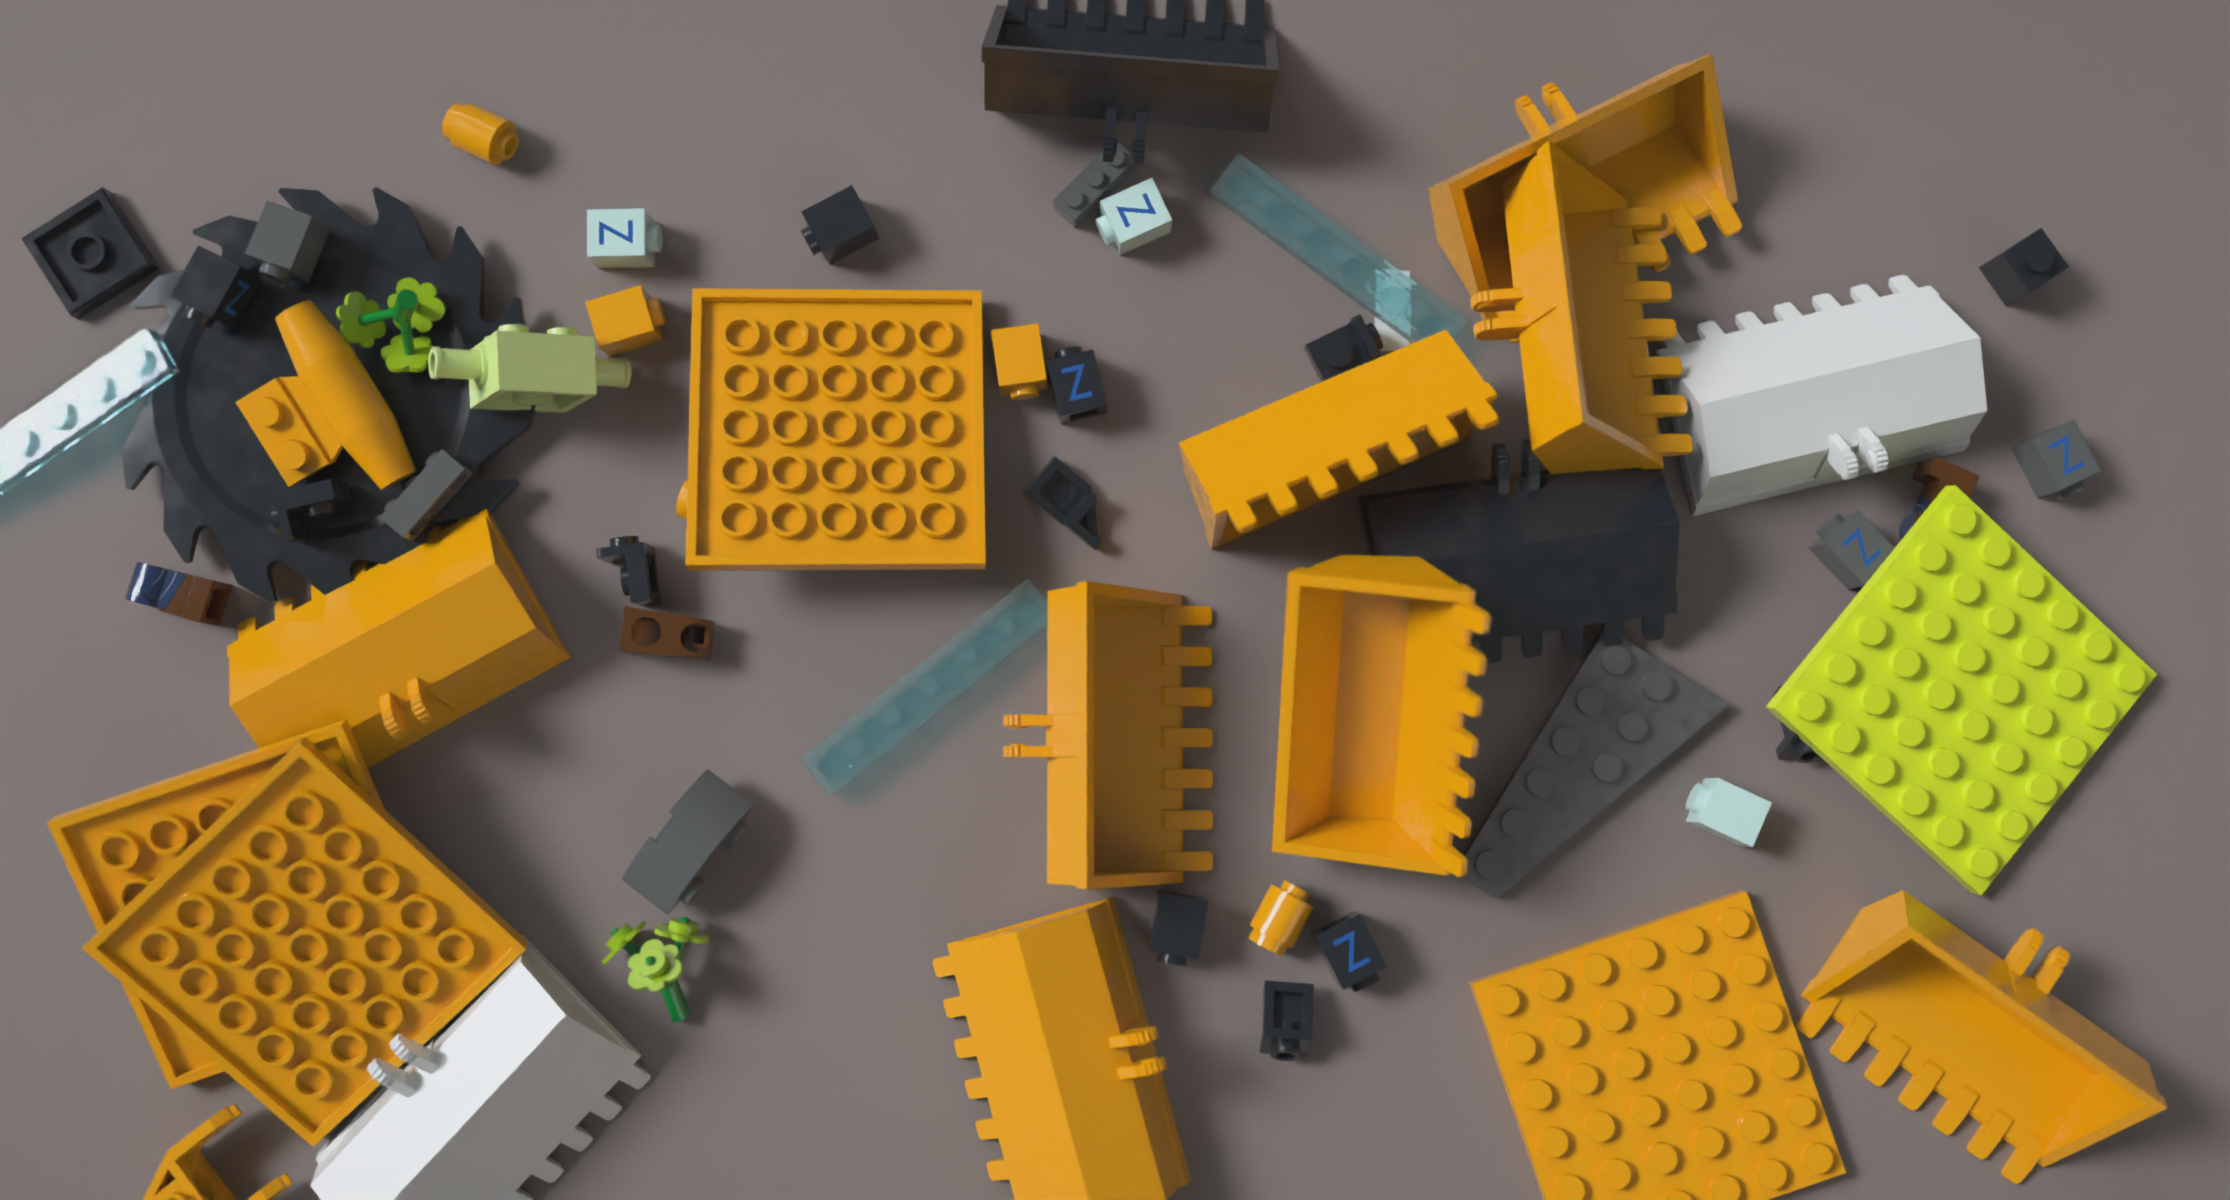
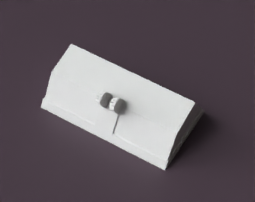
M1899 275L1889 278L1888 286L1893 292L1891 295L1880 297L1869 285L1861 284L1850 288V296L1855 302L1853 304L1841 306L1831 294L1824 293L1812 297V305L1816 310L1815 313L1802 315L1792 303L1786 302L1774 306V315L1778 322L1764 325L1753 312L1749 311L1735 316V323L1740 331L1725 334L1715 321H1706L1697 324V333L1701 340L1686 343L1678 332L1675 339L1660 340L1659 343L1662 349L1657 350V356L1678 357L1682 364V374L1680 377L1665 378L1662 381L1666 395H1683L1687 400V413L1684 416L1671 417L1674 434H1689L1692 437L1693 450L1691 454L1679 455L1693 516L1841 480H1848L1870 473H1877L1920 462L1935 456L1940 457L1965 451L1971 442V434L1987 412L1980 336L1940 298L1939 293L1931 285L1918 288L1906 275Z
M529 941L527 949L424 1045L398 1034L389 1045L395 1055L405 1061L399 1068L379 1058H375L367 1066V1072L370 1073V1076L382 1085L317 1153L315 1160L318 1162L311 1186L321 1200H534L532 1195L519 1188L531 1174L548 1183H553L564 1172L561 1164L549 1157L551 1152L560 1143L578 1152H582L593 1141L591 1134L580 1127L578 1123L589 1112L610 1121L621 1111L620 1103L606 1094L618 1080L638 1090L650 1080L651 1076L646 1069L636 1063L641 1054Z

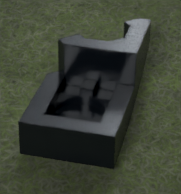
M1051 457L1023 494L1086 545L1096 550L1100 546V535L1097 532L1095 507H1097L1096 494H1092V487L1057 457Z

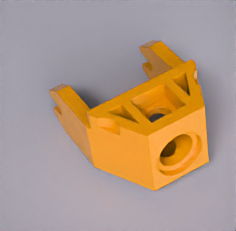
M237 1104L225 1107L167 1150L142 1200H236L202 1154L201 1149L207 1142L243 1114ZM285 1173L283 1176L277 1177L247 1200H274L294 1182L288 1173Z

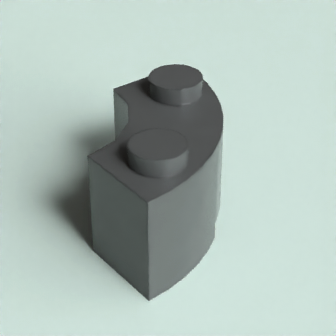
M707 769L669 811L673 816L655 839L652 837L647 839L629 865L622 880L666 915L681 901L689 905L704 888L706 881L701 877L725 846L732 850L748 831L749 826L744 821L754 804Z

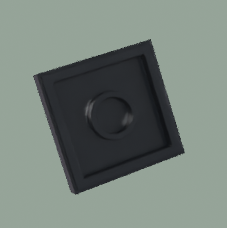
M104 187L21 238L70 316L78 320L159 269V266L112 193Z

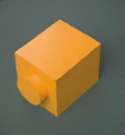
M641 285L585 302L598 347L609 357L664 341L660 326L666 324V317L661 302L657 296L651 298Z
M1039 323L991 330L1001 396L1010 394L1011 400H1027L1038 397L1039 390L1048 389Z

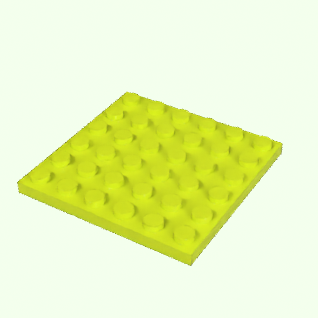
M1956 485L1945 486L1766 705V708L1791 731L1798 734L1803 742L1811 747L1814 752L1970 893L1982 896L2157 676V673Z

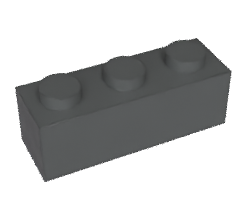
M1117 140V154L1114 157V161L1103 162L1102 151L1053 200L1054 209L1076 228L1100 204V201L1105 199L1136 168V164H1133L1131 153Z
M443 449L433 453L427 459L426 467L419 475H414L407 481L404 492L398 498H393L385 506V513L380 517L405 539L413 541L473 474L455 456Z

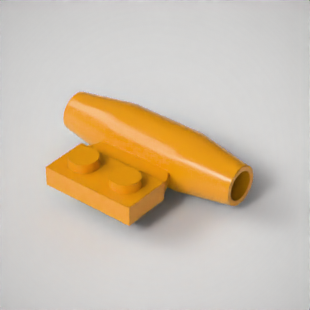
M311 300L298 303L280 313L275 320L298 376L274 378L235 403L288 487L300 484L335 463L343 447L381 490L390 488L416 473L417 470L394 414L350 344Z

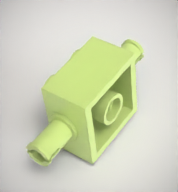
M501 325L498 327V330L490 336L484 337V340L471 350L433 347L430 349L428 360L429 374L432 379H469L470 409L531 410V406L536 405V412L566 413L597 395V386L626 388L631 380V364L628 358L595 357V337L577 336L576 329L566 327L548 329L546 334L531 333L526 325Z

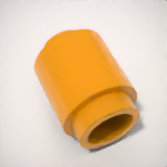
M455 103L449 108L443 119L442 134L446 139L450 140L453 147L490 164L498 165L504 160L510 159L517 149L518 135L516 134L514 123L475 104L467 103L463 105Z
M1286 880L1283 881L1281 887L1271 884L1250 923L1253 929L1248 938L1263 948L1283 957L1288 947H1294L1314 909V906L1306 902L1310 893Z

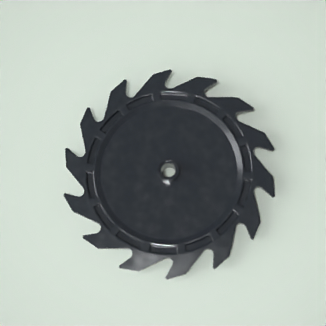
M377 187L372 189L378 211V220L370 227L359 224L318 190L280 188L278 192L294 210L313 216L330 230L309 283L290 278L288 284H285L259 273L261 266L245 255L257 226V221L229 215L193 229L194 235L220 245L222 248L221 257L243 267L261 279L233 330L216 321L212 328L209 329L184 316L183 313L187 306L169 297L184 270L158 275L131 304L135 309L167 308L169 319L164 325L119 359L107 395L115 400L139 387L146 386L148 389V398L121 450L125 484L127 489L135 490L154 466H163L165 472L163 531L185 563L193 562L199 534L203 529L210 527L214 531L237 583L273 604L278 601L272 577V569L280 562L286 563L326 595L354 581L353 573L358 563L370 561L386 564L427 542L429 531L437 525L458 521V519L475 515L486 508L488 512L493 513L520 485L517 479L484 480L481 471L482 467L489 460L531 428L536 413V405L531 406V410L470 409L469 379H432L429 374L428 364H426L427 367L422 372L396 373L388 370L386 360L381 356V349L391 345L390 342L393 337L401 335V330L395 326L393 319L384 321L386 332L383 337L375 339L372 347L362 348L358 342L350 344V346L357 354L394 414L417 470L416 473L400 483L381 490L343 447L335 463L300 484L288 487L235 403L274 378L298 376L275 318L286 309L307 300H311L340 333L341 321L336 316V310L340 305H345L344 300L348 293L360 292L367 301L374 300L377 302L380 310L389 309L387 300L390 295L397 293L396 286L398 282L403 278L411 277L416 279L420 285L426 282L435 285L437 289L435 297L440 298L446 306L445 315L441 319L433 321L431 330L420 332L416 328L412 329L414 339L419 336H425L431 340V345L435 347L471 350L483 341L484 337L490 336L498 330V327L501 325H526L523 302L520 298L516 297L497 321L493 323L485 322V259L462 226L456 228L450 256L445 260L438 261L429 247L412 208ZM443 449L455 456L473 474L413 541L405 539L380 517L385 513V506L393 498H398L404 492L407 481L414 475H419L426 467L427 459L433 453ZM328 479L348 483L352 502L336 505L337 513L313 519L306 518L310 541L302 543L284 541L282 535L277 533L271 519V508L275 506L272 492Z

